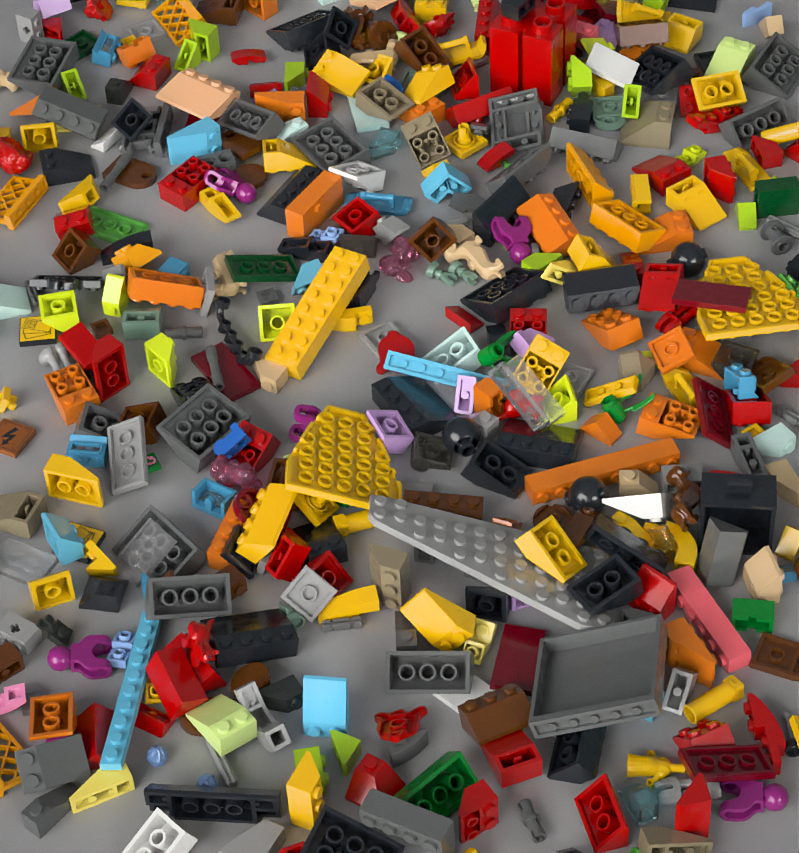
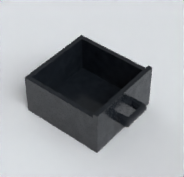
M702 472L698 519V553L701 551L710 516L748 531L742 555H755L764 546L768 545L772 551L777 510L776 475Z

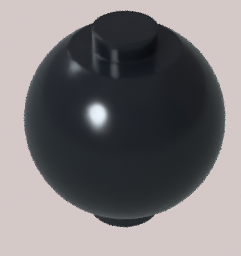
M686 241L675 246L671 252V258L666 260V262L683 264L684 277H693L704 269L706 264L705 258H708L705 248H701L695 242Z
M457 416L447 421L444 425L442 441L450 452L467 457L475 452V448L479 444L480 430L472 419L465 416Z
M583 476L572 483L569 491L565 492L564 499L566 505L572 507L575 511L586 506L594 508L595 512L599 513L606 506V504L602 503V499L609 498V490L600 479L594 476Z

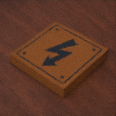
M3 418L0 422V453L16 459L37 434L36 429Z

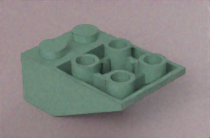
M129 300L124 309L122 319L125 340L151 339L160 334L163 326L165 303L155 305L145 300H142V302Z

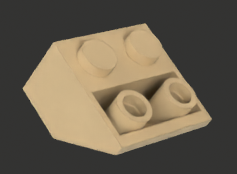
M769 545L764 546L744 563L742 578L752 599L780 603V596L783 593L782 580L785 579L783 569L779 568L777 556L775 553H772Z

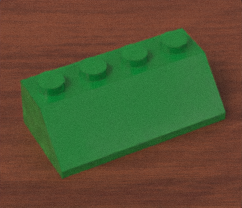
M448 751L393 797L448 817L460 807L464 789L479 780L461 751Z

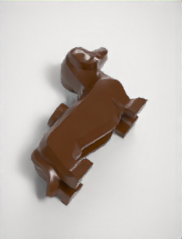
M367 5L362 10L355 9L353 11L350 6L344 9L346 14L358 21L351 43L352 49L365 51L367 48H372L369 41L366 43L365 37L369 28L368 21L374 19V13L372 11L367 13Z
M676 465L669 470L666 476L667 482L671 487L677 486L678 491L672 496L674 503L670 515L681 527L682 531L685 532L689 529L686 521L694 525L699 519V515L693 514L692 509H695L700 503V489L697 483L690 481L687 477L691 473L690 470L687 471L684 467Z

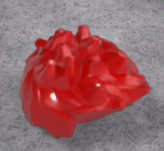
M455 12L439 16L435 15L433 20L423 22V25L434 39L438 36L443 37L449 29H452L451 25L455 23L453 19Z

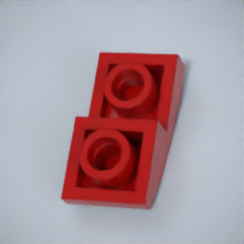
M241 49L230 54L232 62L236 65H248L249 60L254 63H265L267 58L265 50Z
M503 141L485 153L479 159L477 165L489 173L501 167V161L514 155L515 149Z

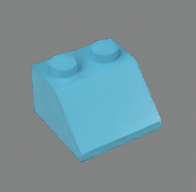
M46 512L41 513L46 539L62 566L85 557L83 551L85 543L82 537L77 536L74 524H69L65 517Z

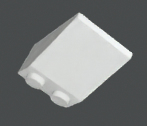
M359 160L329 167L330 172L342 176V180L351 184L354 188H363L368 193L383 190L386 174L384 169Z
M670 493L602 499V503L639 518L649 519L650 523L667 521L666 517H671Z
M157 807L122 853H188L198 839L170 814Z

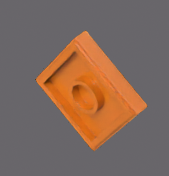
M680 325L647 343L662 375L696 358Z

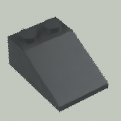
M86 401L79 413L73 434L108 437L107 427L117 424L122 415Z
M81 733L14 752L24 795L92 776Z

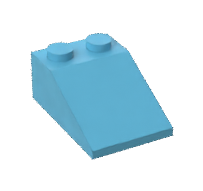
M209 116L166 137L171 165L182 164L192 156L197 157L222 150L220 125Z
M304 675V735L330 737V730L333 729L348 735L350 707L347 678Z

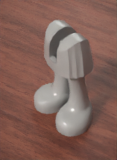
M62 343L55 344V353L62 360L64 367L72 365L69 359L71 356L70 352ZM51 347L45 348L40 353L38 359L41 365L51 366L54 371L62 369Z
M672 776L655 782L654 787L658 794L657 797L660 805L676 806V803L686 791L683 789H687L691 784V779H677L676 776ZM719 782L706 783L711 799L720 800L722 795Z

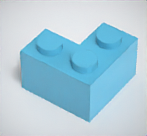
M442 161L420 184L424 196L436 204L448 193L452 195L454 192L468 193L472 189L468 176L445 161Z

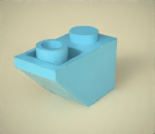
M318 258L302 264L291 291L292 296L297 294L303 295L322 267Z

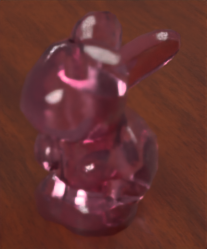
M397 236L393 241L394 246L390 248L392 255L382 257L379 260V268L385 276L395 277L400 282L409 283L413 280V276L407 270L411 268L410 264L421 257V254L407 241V237Z
M220 454L211 465L210 476L219 484L229 488L239 485L242 490L245 488L260 490L262 488V482L257 477L256 470L249 462L240 463L236 459L229 460L226 455Z

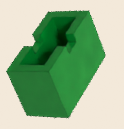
M733 598L731 624L736 631H747V628L756 629L758 633L772 634L775 601Z

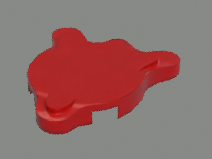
M389 331L387 336L378 345L380 361L376 366V373L383 375L389 371L383 368L388 350L416 357L412 341L401 335L398 331Z
M419 706L409 712H405L404 709H398L391 713L379 712L375 714L374 719L378 724V736L382 740L394 743L413 736L419 731L422 718L428 714L427 708Z

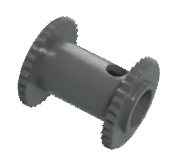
M778 220L767 222L761 228L760 236L763 240H770L772 242L771 251L773 254L782 255L791 250L794 239L790 235H783L781 232L783 225Z

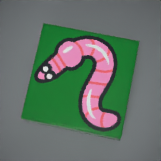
M154 452L147 454L148 474L160 470L161 464Z

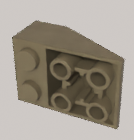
M431 111L400 126L421 170L452 155Z
M30 491L0 495V531L31 539L42 522L41 513H48L45 495Z

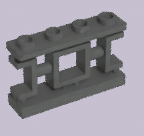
M165 102L163 107L158 106L157 111H150L154 117L143 130H152L141 132L133 143L122 134V142L119 144L120 152L134 156L136 150L148 149L149 154H153L155 151L157 156H164L167 144L166 137L169 136L174 118L171 105Z

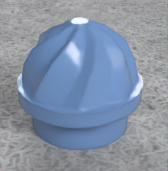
M160 745L151 746L146 753V759L153 767L163 766L168 758L167 750Z
M204 773L198 779L196 786L219 787V783L215 775Z

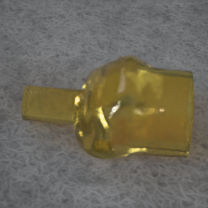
M661 524L650 528L649 533L652 538L653 547L662 550L670 558L668 563L673 562L675 558L671 550L675 548V538L668 526Z

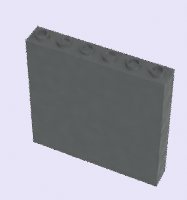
M662 614L540 638L528 721L535 739L661 716L668 632Z

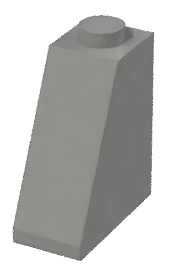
M264 819L220 847L218 853H278L286 841L285 827L278 822Z

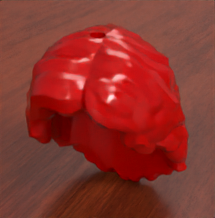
M0 137L1 168L10 175H21L31 166L34 153L26 151L21 143L12 137Z

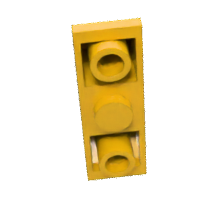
M92 174L88 175L57 203L62 212L89 204L91 207L100 198L99 188Z

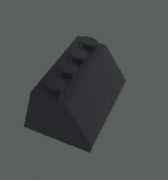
M305 165L295 171L261 207L257 215L286 225L285 208L321 174V170Z
M512 175L472 213L475 237L478 235L483 241L481 244L489 248L498 242L494 238L491 229L493 218L495 216H502L509 225L514 226L516 219L519 217L516 209L530 199L529 194L515 176Z
M634 263L562 273L565 309L569 314L639 304L640 285Z
M600 514L584 538L610 556L617 553L636 573L639 572L644 563L663 573L670 560L662 550L654 549L645 539L637 538L628 528L617 525L607 515Z
M607 726L556 735L547 778L575 784H583L596 778Z

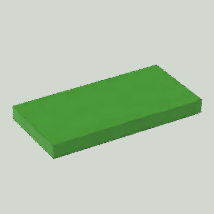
M93 205L91 206L95 234L90 236L114 243L124 237L149 229V224Z

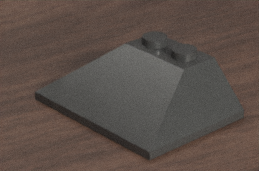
M537 88L488 99L492 148L505 141L515 149V152H519L545 143L544 114Z

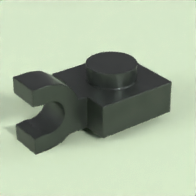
M49 614L46 615L44 620L42 618L38 620L36 626L48 633L47 639L57 646H68L73 633L72 629L58 619L55 621Z

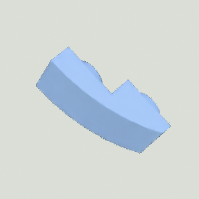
M767 1L762 6H759V8L752 6L744 11L742 14V27L754 26L759 24L758 22L763 18L772 16L773 3Z
M328 226L326 230L314 228L309 236H314L316 241L332 240L334 244L343 235L344 229Z
M127 630L116 633L112 640V649L106 658L111 662L112 667L126 669L136 633Z

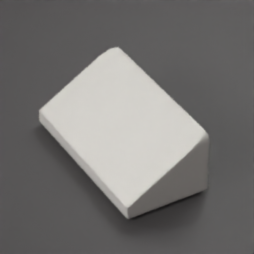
M111 127L91 145V148L105 153L122 137V133L115 127Z

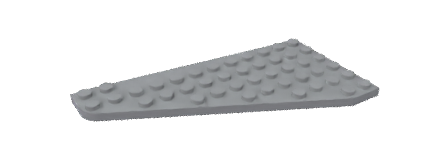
M370 495L368 519L378 529L577 630L614 623L613 609L591 616L566 589L568 585L608 559V554L599 548L583 545L577 550L588 565L562 583L527 559L515 543V540L524 535L526 531L409 503L403 499Z

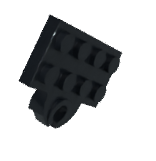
M36 275L29 279V287H35V290H45L47 287L53 290L80 291L81 288H88V291H99L104 286L102 276Z

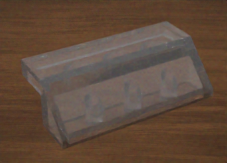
M519 354L506 364L502 361L487 372L534 432L552 425L566 414L565 410Z

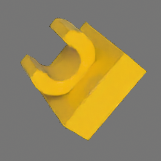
M6 386L0 392V413H3L6 407L9 410H15L17 406L15 402L18 397L11 395V388Z

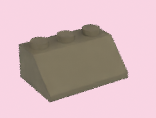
M369 543L371 585H376L378 598L383 606L400 610L406 604L411 594L409 553Z

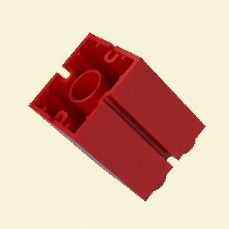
M535 0V8L518 22L502 16L500 12L489 27L490 92L511 86L513 93L537 88L540 101H543L545 106L551 107L563 90V86L568 82L569 76H566L567 61H570V55L576 56L577 5L567 3L565 0H546L545 3L544 0Z

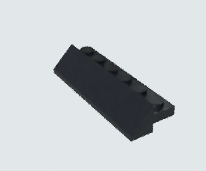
M150 783L144 788L143 792L146 805H149L150 811H155L158 807L165 812H169L176 820L258 824L259 817L281 818L282 790Z

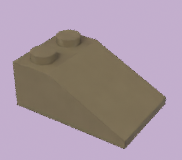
M381 76L356 91V106L367 115L387 121L394 120L415 106L412 100Z

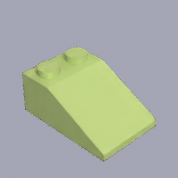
M725 36L719 43L704 76L738 70L741 78L754 60L756 45Z
M223 694L185 713L189 721L221 757L257 737V720L244 706Z

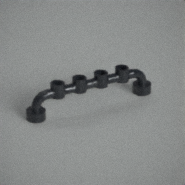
M218 296L215 302V306L218 307L217 319L220 323L218 332L225 334L224 341L226 343L232 344L230 351L238 355L236 361L241 365L252 366L256 361L261 360L263 351L254 346L249 347L248 351L244 350L243 341L236 337L237 332L231 329V322L224 317V310L229 309L231 300L225 296Z

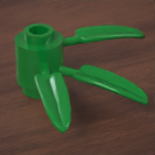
M515 330L507 332L495 343L487 345L477 354L481 365L485 367L491 366L494 371L492 376L505 380L500 371L494 366V363L502 359L505 365L518 367L521 359L504 355V348L514 338Z
M641 374L638 375V386L640 385L642 380ZM655 393L626 409L621 402L625 398L629 399L633 394L621 398L609 395L601 401V409L603 412H608L613 421L619 424L626 419L628 411L635 412L654 399Z

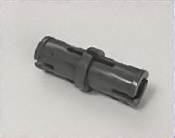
M186 325L177 328H165V335L172 339L186 340V338H203L202 326L186 327Z
M528 798L522 799L517 806L523 816V824L529 829L535 843L542 842L547 835L542 828L541 818L535 812L531 800Z

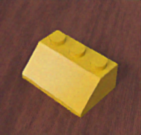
M306 751L288 780L286 789L291 824L311 831L325 801L322 795L323 787L321 786L320 774L311 752Z

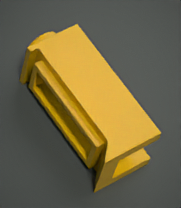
M648 174L630 175L632 207L642 214H651L650 204L652 200Z

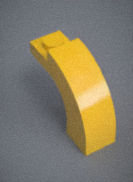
M371 305L345 309L333 330L354 332L356 331V326L373 323Z
M667 521L665 526L645 522L643 529L658 545L668 547L675 553L674 570L689 565L695 573L698 550L693 536L688 531L683 532L678 524Z

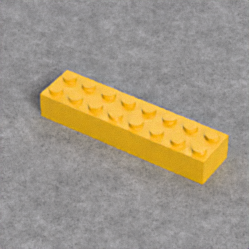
M334 246L264 358L286 366L289 377L302 380L369 272L370 266L367 256Z

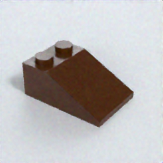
M424 25L399 39L394 47L400 58L417 72L422 70L421 67L427 64H431V66L439 63L441 65H452V62Z

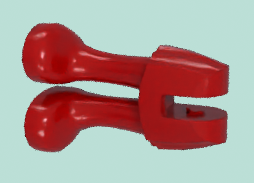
M680 305L671 314L669 312L664 313L656 323L655 329L663 334L679 325L683 329L691 319L696 317L698 307Z

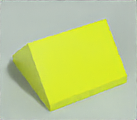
M566 374L550 387L544 397V401L541 403L547 422L550 425L577 421V399L569 377Z

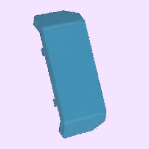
M350 192L346 194L344 207L358 196L376 209L380 215L404 216L410 211L413 198L395 196L393 193Z

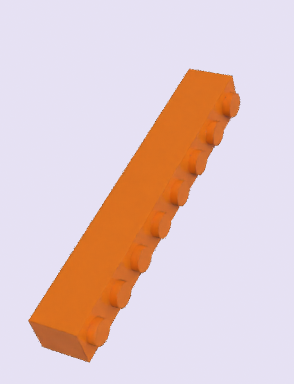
M672 437L526 475L525 491L532 505H537L564 498L565 492L569 491L572 483L580 477L594 476L600 479L605 486L617 484L619 482V470H640L645 475L660 472L663 465H679L681 453Z

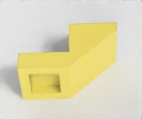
M476 618L474 635L465 641L463 651L474 653V664H482L493 643L497 623Z

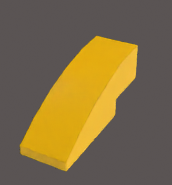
M592 73V92L597 97L614 96L615 84Z
M212 187L199 192V201L220 221L227 224L241 217L240 212L224 192L220 193Z
M376 585L361 587L332 598L317 616L319 626H321L322 620L330 619V621H333V619L345 617L352 619L353 616H360L359 614L380 611Z

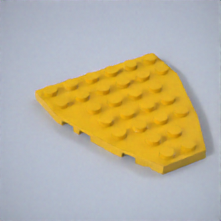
M745 255L709 260L704 278L701 281L751 287L752 295L746 313L698 308L697 322L706 341L771 334L781 331L788 332L799 329V299L795 296L796 292L793 289H786V284L769 270L765 272L760 270V265L752 262Z
M327 405L323 412L317 415L316 420L308 424L298 444L295 445L293 452L286 461L285 490L368 510L371 494L402 499L401 481L396 480V470L391 468L389 464L391 459L381 438L375 437V429L368 422V418L364 413Z

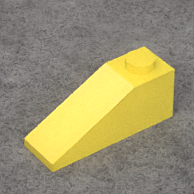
M569 260L551 262L541 275V278L563 285L562 273L578 270L575 263Z
M124 762L122 770H101L99 768L71 795L69 801L73 814L135 790L133 777L126 762Z

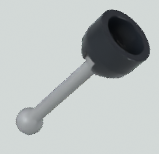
M785 711L782 717L786 721L789 739L786 741L785 754L788 757H798L799 747L796 739L793 738L789 723L791 714Z

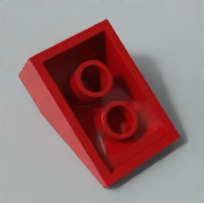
M658 155L632 167V171L636 174H648L649 186L662 197L666 196V188L691 176V168L681 159Z
M723 385L732 425L744 427L746 424L757 423L759 426L771 424L772 401L767 394L765 395L756 390L755 394L759 398L739 400L738 395L733 394V389L725 390Z

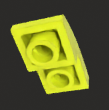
M692 145L684 148L682 155L674 158L681 159L692 168L706 156L707 152L698 145Z

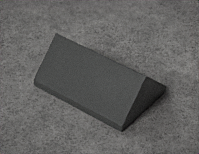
M712 516L709 517L695 572L706 586H733L748 531Z

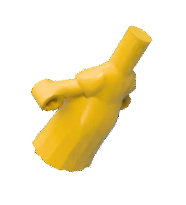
M652 750L647 752V756L627 754L626 778L654 776L646 780V788L648 790H652L655 782L666 778L671 772L685 773L683 764L671 763L666 757L655 755V752Z

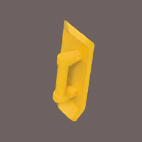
M617 0L616 15L618 23L659 18L667 21L672 15L670 11L664 12L662 9L640 5L637 2L630 3L624 0Z
M465 35L459 39L438 43L452 62L451 66L464 63L468 57L472 58V60L482 58L487 47L485 36L482 35L474 42H469L468 36Z
M736 147L722 153L731 162L732 171L736 173L737 177L750 192L754 191L755 181L771 179L746 149Z
M678 367L665 375L661 373L665 386L676 401L697 408L692 384L693 376L687 369Z

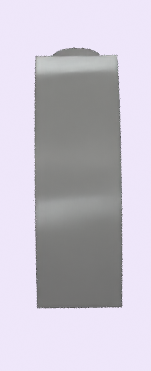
M250 681L234 690L239 704L244 706L257 720L256 738L266 750L275 752L292 743L284 724L276 721L268 711L255 681Z

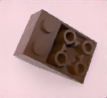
M201 0L196 9L207 23L237 26L244 10V0Z

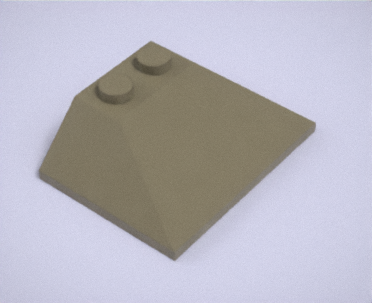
M640 101L638 119L627 118L626 124L621 127L619 141L624 146L669 150L671 128L677 109L676 102Z

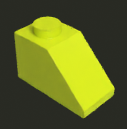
M108 273L102 297L103 311L106 315L121 318L129 302L125 277Z

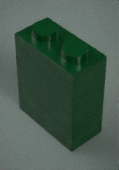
M797 176L755 181L753 202H756L757 219L767 218L769 215L778 217L798 214L799 180Z

